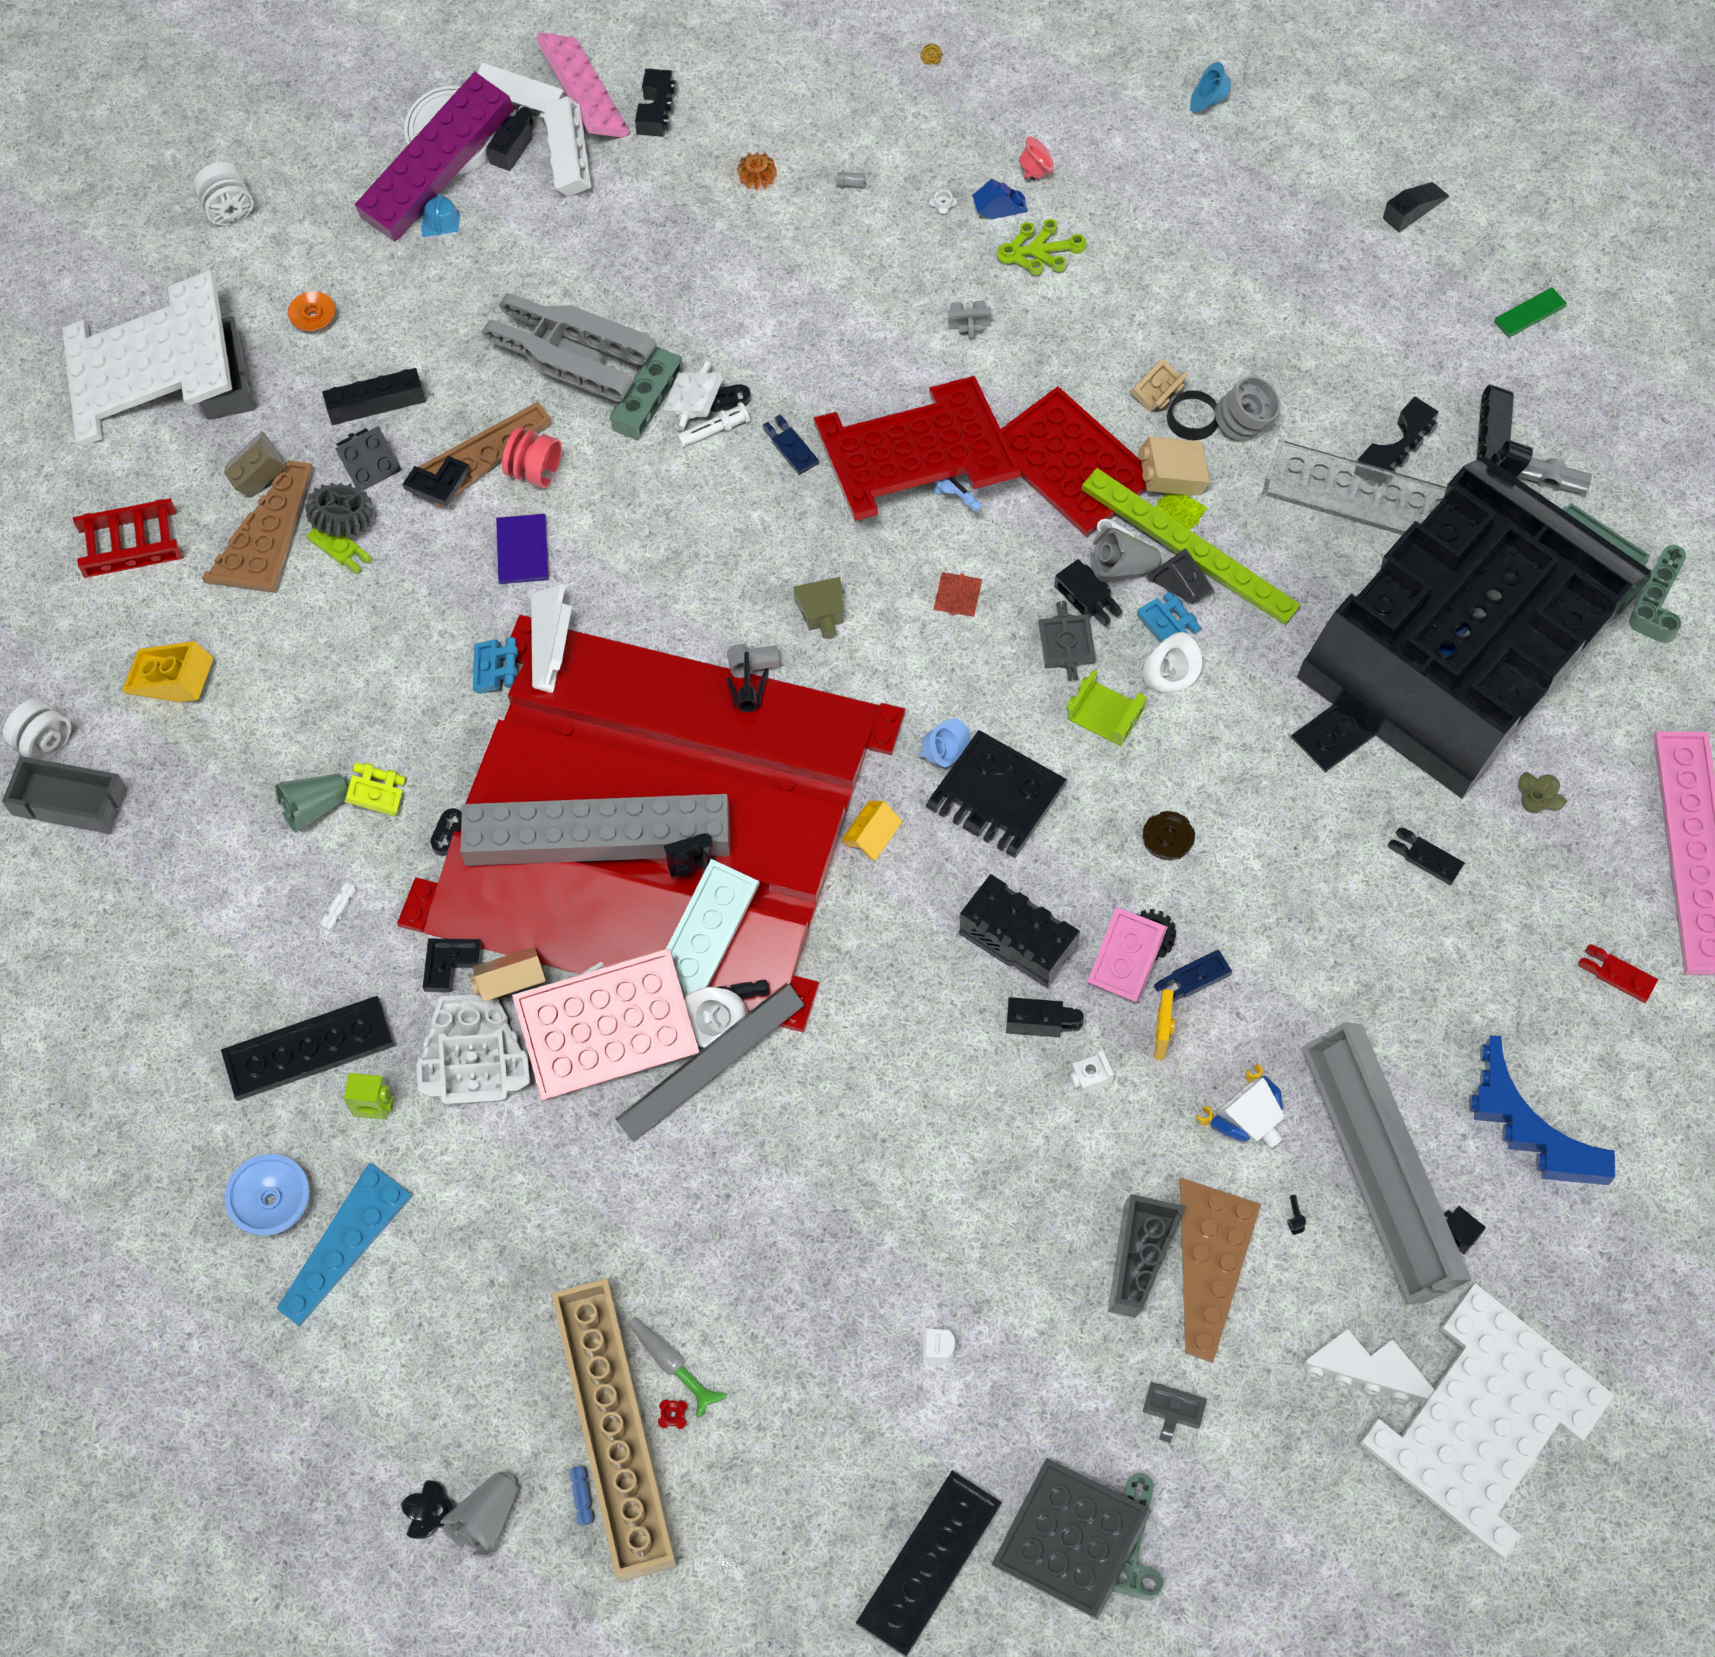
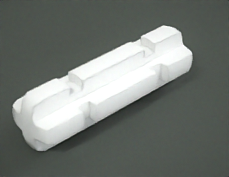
M348 882L342 884L339 889L340 894H336L326 910L328 914H324L320 920L321 927L328 931L334 930L337 925L336 920L341 918L350 903L348 901L349 898L352 899L356 893L355 886Z

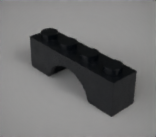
M1414 396L1400 412L1397 422L1402 431L1403 438L1390 445L1372 443L1358 458L1355 472L1378 487L1384 481L1389 482L1396 472L1395 468L1398 465L1402 467L1410 457L1409 452L1412 449L1415 451L1419 449L1426 433L1431 435L1438 425L1436 419L1439 411Z

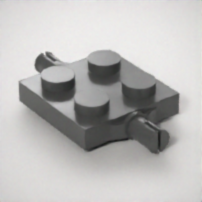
M1061 601L1056 603L1057 616L1039 619L1038 621L1045 668L1066 667L1067 679L1072 681V675L1073 680L1078 679L1076 666L1095 663L1096 656L1089 614L1078 616L1068 614L1067 603L1062 601L1061 607Z

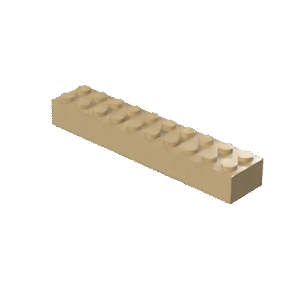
M608 1279L551 1293L615 1576L620 1583L677 1567Z

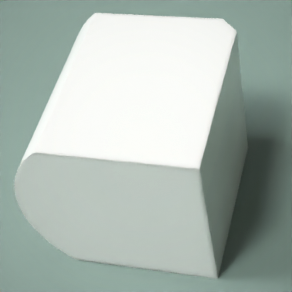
M924 1329L922 1364L948 1365L952 1361L955 1352L953 1334L950 1330Z

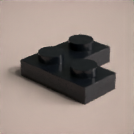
M447 456L436 474L414 465L402 485L406 491L447 507L470 472V465L450 456Z
M428 938L422 987L424 992H451L454 968H473V966L481 964L482 940Z

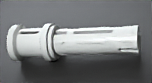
M740 402L737 404V407L727 411H719L715 418L677 433V438L681 446L685 448L719 431H731L732 427L740 423H749L750 418L744 404Z

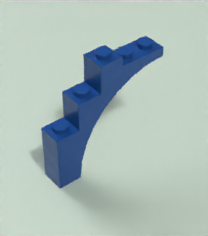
M1490 1035L1487 1042L1481 1045L1480 1059L1485 1061V1070L1481 1071L1480 1076L1481 1086H1478L1474 1095L1471 1094L1469 1099V1110L1474 1111V1120L1507 1123L1503 1126L1502 1137L1503 1140L1507 1141V1148L1509 1150L1541 1152L1538 1153L1536 1168L1541 1170V1179L1610 1185L1615 1178V1151L1593 1147L1571 1139L1540 1118L1521 1097L1509 1075L1503 1057L1501 1036Z

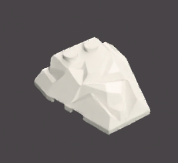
M475 994L440 996L431 1021L430 1033L424 1041L422 1056L418 1058L416 1064L419 1092L430 1097L438 1096L445 1104L498 1101L506 1098L507 1091H518L529 1084L527 1055L524 1050H521L515 1032L511 1031L507 1023L508 1018L497 997L483 1002L481 994L477 996Z

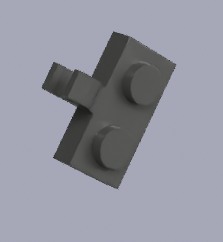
M1150 1382L1143 1412L1165 1419L1159 1440L1171 1443L1176 1423L1196 1429L1200 1428L1207 1399Z

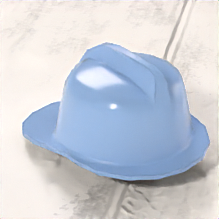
M952 718L927 732L922 739V751L919 753V756L925 757L927 761L942 767L951 766L957 761L971 740L965 723L960 719Z

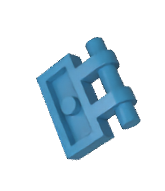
M1167 592L1163 596V599L1166 601L1165 604L1157 597L1137 610V616L1160 643L1178 632L1188 634L1185 628H1189L1193 634H1197L1201 630L1195 615L1189 613L1183 607L1182 600L1179 597H1175L1171 592ZM1171 612H1175L1180 619L1177 621Z
M506 638V645L504 647H501V642L496 639L474 644V692L481 694L499 690L500 680L504 679V686L506 688L512 687L517 677L515 658L518 657V648L516 647L515 638ZM505 658V667L501 668V659Z

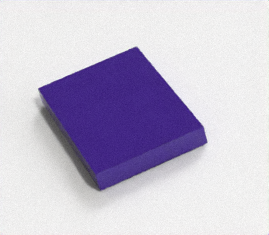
M533 514L497 517L499 584L549 580L546 515Z

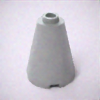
M1116 528L1102 529L1094 538L1093 545H1096L1094 553L1090 552L1091 567L1094 573L1104 578L1151 573L1161 564V556L1158 549Z
M506 1472L493 1474L443 1517L441 1524H444L442 1529L446 1535L461 1548H464V1544L476 1549L472 1555L480 1558L489 1557L518 1492L515 1478Z

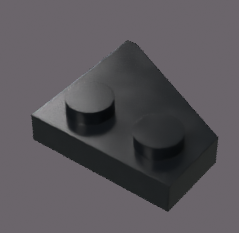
M1186 548L1146 576L1148 580L1193 604L1215 590Z

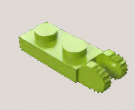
M313 529L306 535L307 540L340 565H345L355 574H358L361 569L351 559L354 555L367 564L371 561L369 554L345 535L339 536V538L336 535L328 537L326 532L319 533L318 529Z

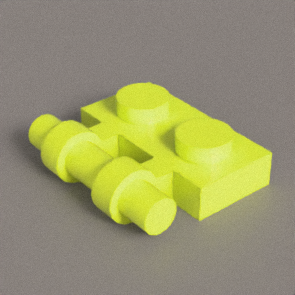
M354 762L352 772L361 774V777L351 776L344 802L395 817L402 790L393 787V784L403 786L405 776L398 775L396 771L391 769L385 771L375 768L371 763L365 762V764ZM372 777L384 781V784L371 781L370 778Z

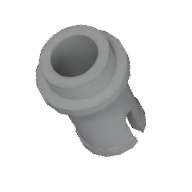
M844 170L837 172L836 186H841V189H843V186L864 188L865 173L844 172Z

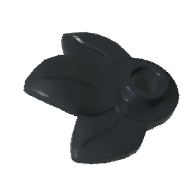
M426 1480L422 1493L410 1494L401 1502L403 1513L412 1519L407 1531L408 1537L412 1539L430 1537L437 1527L442 1528L444 1524H441V1520L455 1508L452 1501L446 1498L444 1487L440 1483ZM442 1507L441 1515L436 1516L438 1508Z

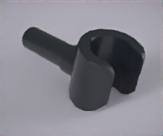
M1291 1195L1290 1201L1294 1218L1288 1219L1287 1224L1292 1235H1296L1305 1231L1306 1219L1299 1211L1297 1196Z

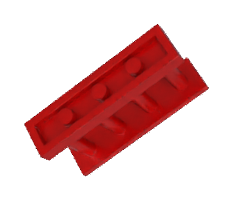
M158 499L153 502L92 514L86 513L73 517V522L78 532H85L87 556L77 558L78 567L83 577L88 578L183 559L182 550L177 539L171 540L168 516L177 514L172 499ZM158 518L161 541L146 544L144 521ZM134 523L136 547L122 549L119 525ZM109 528L112 551L97 554L95 530Z

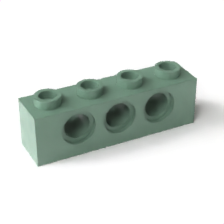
M657 346L655 347L641 371L635 374L633 378L634 383L617 408L615 407L612 410L610 421L613 431L639 441L671 390L678 373L683 371L682 356Z

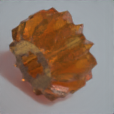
M758 151L754 155L748 152L747 157H741L740 164L737 167L741 184H745L747 189L753 185L756 191L759 186L766 189L767 183L773 184L777 174L773 158H769L767 153L760 155Z

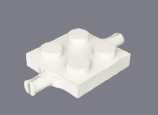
M707 360L702 361L699 370L695 373H678L662 411L665 415L678 417L674 427L679 431H684L689 419L708 416L723 380L719 373H708L711 363Z

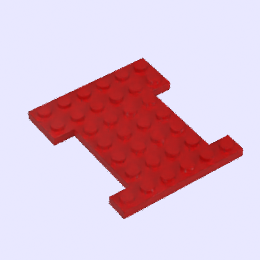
M975 376L929 387V395L933 404L843 427L837 411L813 417L814 425L854 521L878 515V507L874 497L966 473L973 490L1021 477L1020 468Z

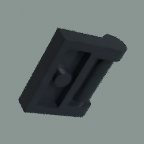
M699 834L663 846L671 878L675 876L683 877L701 868L706 870L711 859L716 861L711 852L713 841L709 834ZM700 849L701 855L694 857L693 850Z

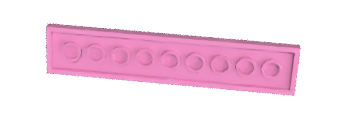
M1656 731L1654 743L1685 975H1715V774L1709 732Z

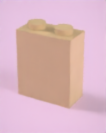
M1149 436L1144 444L1140 446L1138 457L1141 460L1142 476L1146 483L1147 491L1196 496L1201 495L1211 483L1202 442Z
M535 947L473 966L474 974L470 975L475 996L481 994L483 1002L546 981Z

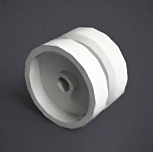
M32 698L20 704L10 714L3 728V740L12 749L20 752L23 757L49 761L67 743L71 733V723L67 717L55 711L44 700Z

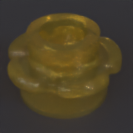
M936 44L925 45L920 54V57L923 58L922 61L928 65L939 63L943 56L940 47Z

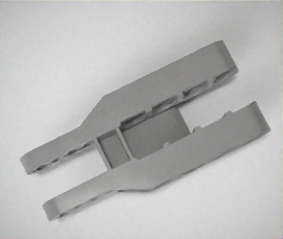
M510 293L504 295L499 303L500 309L513 318L537 326L533 333H526L495 320H489L482 330L483 336L490 342L525 355L539 372L617 402H621L634 380L628 374L615 369V366L604 365L605 359L602 354L581 344L636 365H644L656 346L655 340L643 332L572 305L543 306ZM563 337H566V338H568V339L574 340V341L579 342V343H581V344H578V343H575V342H573V341L567 340V339H565V338H563Z

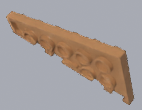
M287 461V467L273 480V486L266 495H262L258 500L259 505L253 513L250 512L230 538L228 547L222 554H218L214 560L215 564L210 571L204 573L202 576L204 583L276 592L314 470L312 463Z
M1180 1177V1205L1186 1206L1181 1216L1185 1354L1213 1363L1261 1204Z

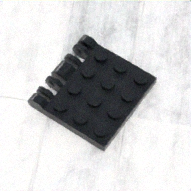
M978 730L929 798L926 808L936 813L944 802L939 811V815L944 818L949 814L954 803H957L961 807L954 815V824L958 826L968 810L971 811L962 828L979 837L988 823H992L985 833L983 840L989 843L994 838L998 828H1001L1006 832L1000 838L997 848L1003 851L1012 836H1015L1009 844L1006 854L1016 858L1065 787L1067 779Z

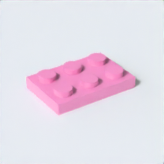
M1116 907L1087 982L1132 1001L1139 1002L1168 927Z

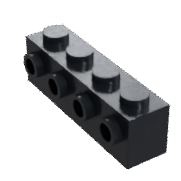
M417 368L405 369L397 373L381 375L376 378L357 381L352 384L322 391L332 426L426 402Z

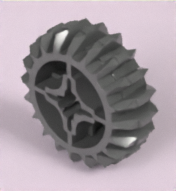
M331 482L329 486L322 484L320 489L314 488L313 493L309 494L307 499L306 517L308 522L311 523L312 528L318 529L319 533L326 532L328 537L336 535L339 538V536L345 535L348 538L350 534L358 536L359 531L365 532L366 527L370 526L372 521L373 508L371 498L367 496V492L361 491L360 487L353 488L351 483L343 485L341 482L339 485H334Z

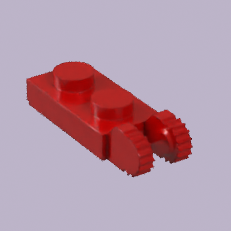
M1592 944L1587 946L1585 952L1604 963L1600 967L1598 963L1584 957L1578 962L1579 967L1643 1003L1647 1002L1659 979L1610 953L1607 954L1602 948Z

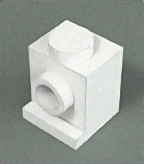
M1103 1051L1098 1052V1055L1073 1063L1072 1072L1069 1073L1073 1087H1079L1081 1094L1112 1084L1114 1077ZM1094 1069L1095 1073L1088 1074L1086 1071Z

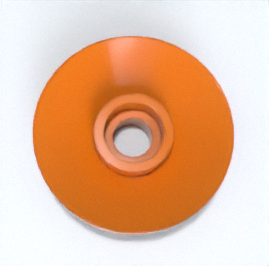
M317 291L300 294L294 298L288 308L290 322L293 326L303 331L322 329L335 316L333 300L325 293Z

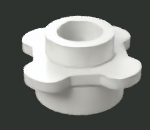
M940 190L935 193L934 198L930 199L929 204L931 207L937 208L940 214H947L951 207L957 205V199L953 198L951 192Z

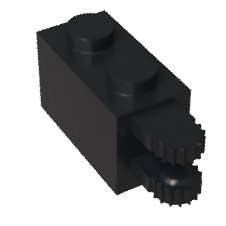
M525 106L520 108L514 116L509 115L486 147L491 165L510 172L532 140L530 131L534 123L533 119L530 118L532 116L530 108Z
M1079 559L1055 575L1054 587L1082 615L1089 614V618L1094 616L1105 626L1111 621L1103 608H1106L1116 617L1122 614L1120 606L1111 597V590L1107 583L1100 581L1094 575L1093 570L1088 565H1084Z
M1009 997L1006 1034L1060 1038L1061 1031L1075 1032L1082 1028L1084 1013L1077 1008L1063 1007V1001Z

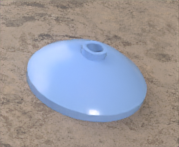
M263 1154L245 1161L231 1175L225 1190V1207L234 1224L246 1233L256 1236L275 1235L289 1229L301 1218L308 1205L310 1188L304 1171L295 1161L279 1154ZM269 1197H276L273 1204H267Z

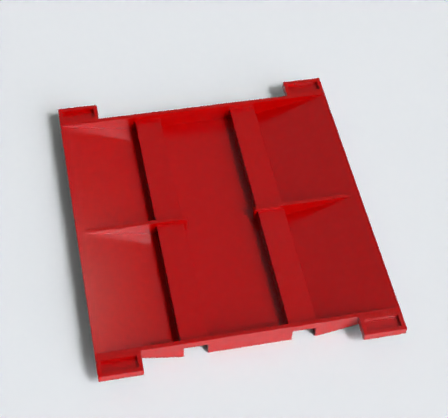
M519 614L511 637L516 639V647L518 648V657L515 658V663L522 664V667L508 693L510 706L504 721L499 719L497 721L465 804L727 794L729 803L730 855L714 856L715 860L759 881L760 884L709 987L717 988L725 985L730 987L732 984L751 981L755 983L758 980H766L769 984V994L762 996L755 994V997L742 998L749 1013L787 982L801 999L804 1006L782 1022L779 1027L804 1033L819 982L795 976V972L866 751L871 750L892 756L906 708L882 702L880 705L767 678L761 698V706L757 707L753 712H742L733 706V698L726 678L731 677L736 692L744 686V678L734 677L729 668L569 629L567 630L561 666L556 675L554 691L549 693L535 689L532 686L531 617ZM750 674V686L754 687L757 692L762 676ZM454 831L438 883L415 877L397 925L398 927L444 939H481L483 943L482 949L504 955L535 947L540 964L582 974L599 962H603L604 965L601 968H605L665 950L705 870L701 868L692 871L686 876L671 878L666 858L465 866L460 852L461 831Z

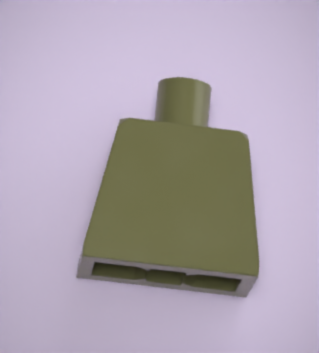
M840 577L794 586V599L809 631L820 628L823 638L828 639L836 636L835 625L843 623Z

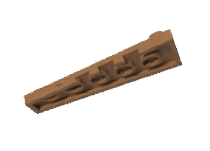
M536 402L418 467L436 474L447 456L468 463L471 470L453 496L454 498L502 461L507 441L517 427L521 426L529 431L533 430L540 433L552 424L551 418L541 404ZM433 502V503L436 505L437 508H440V507L443 506V505H440V504H438V503Z

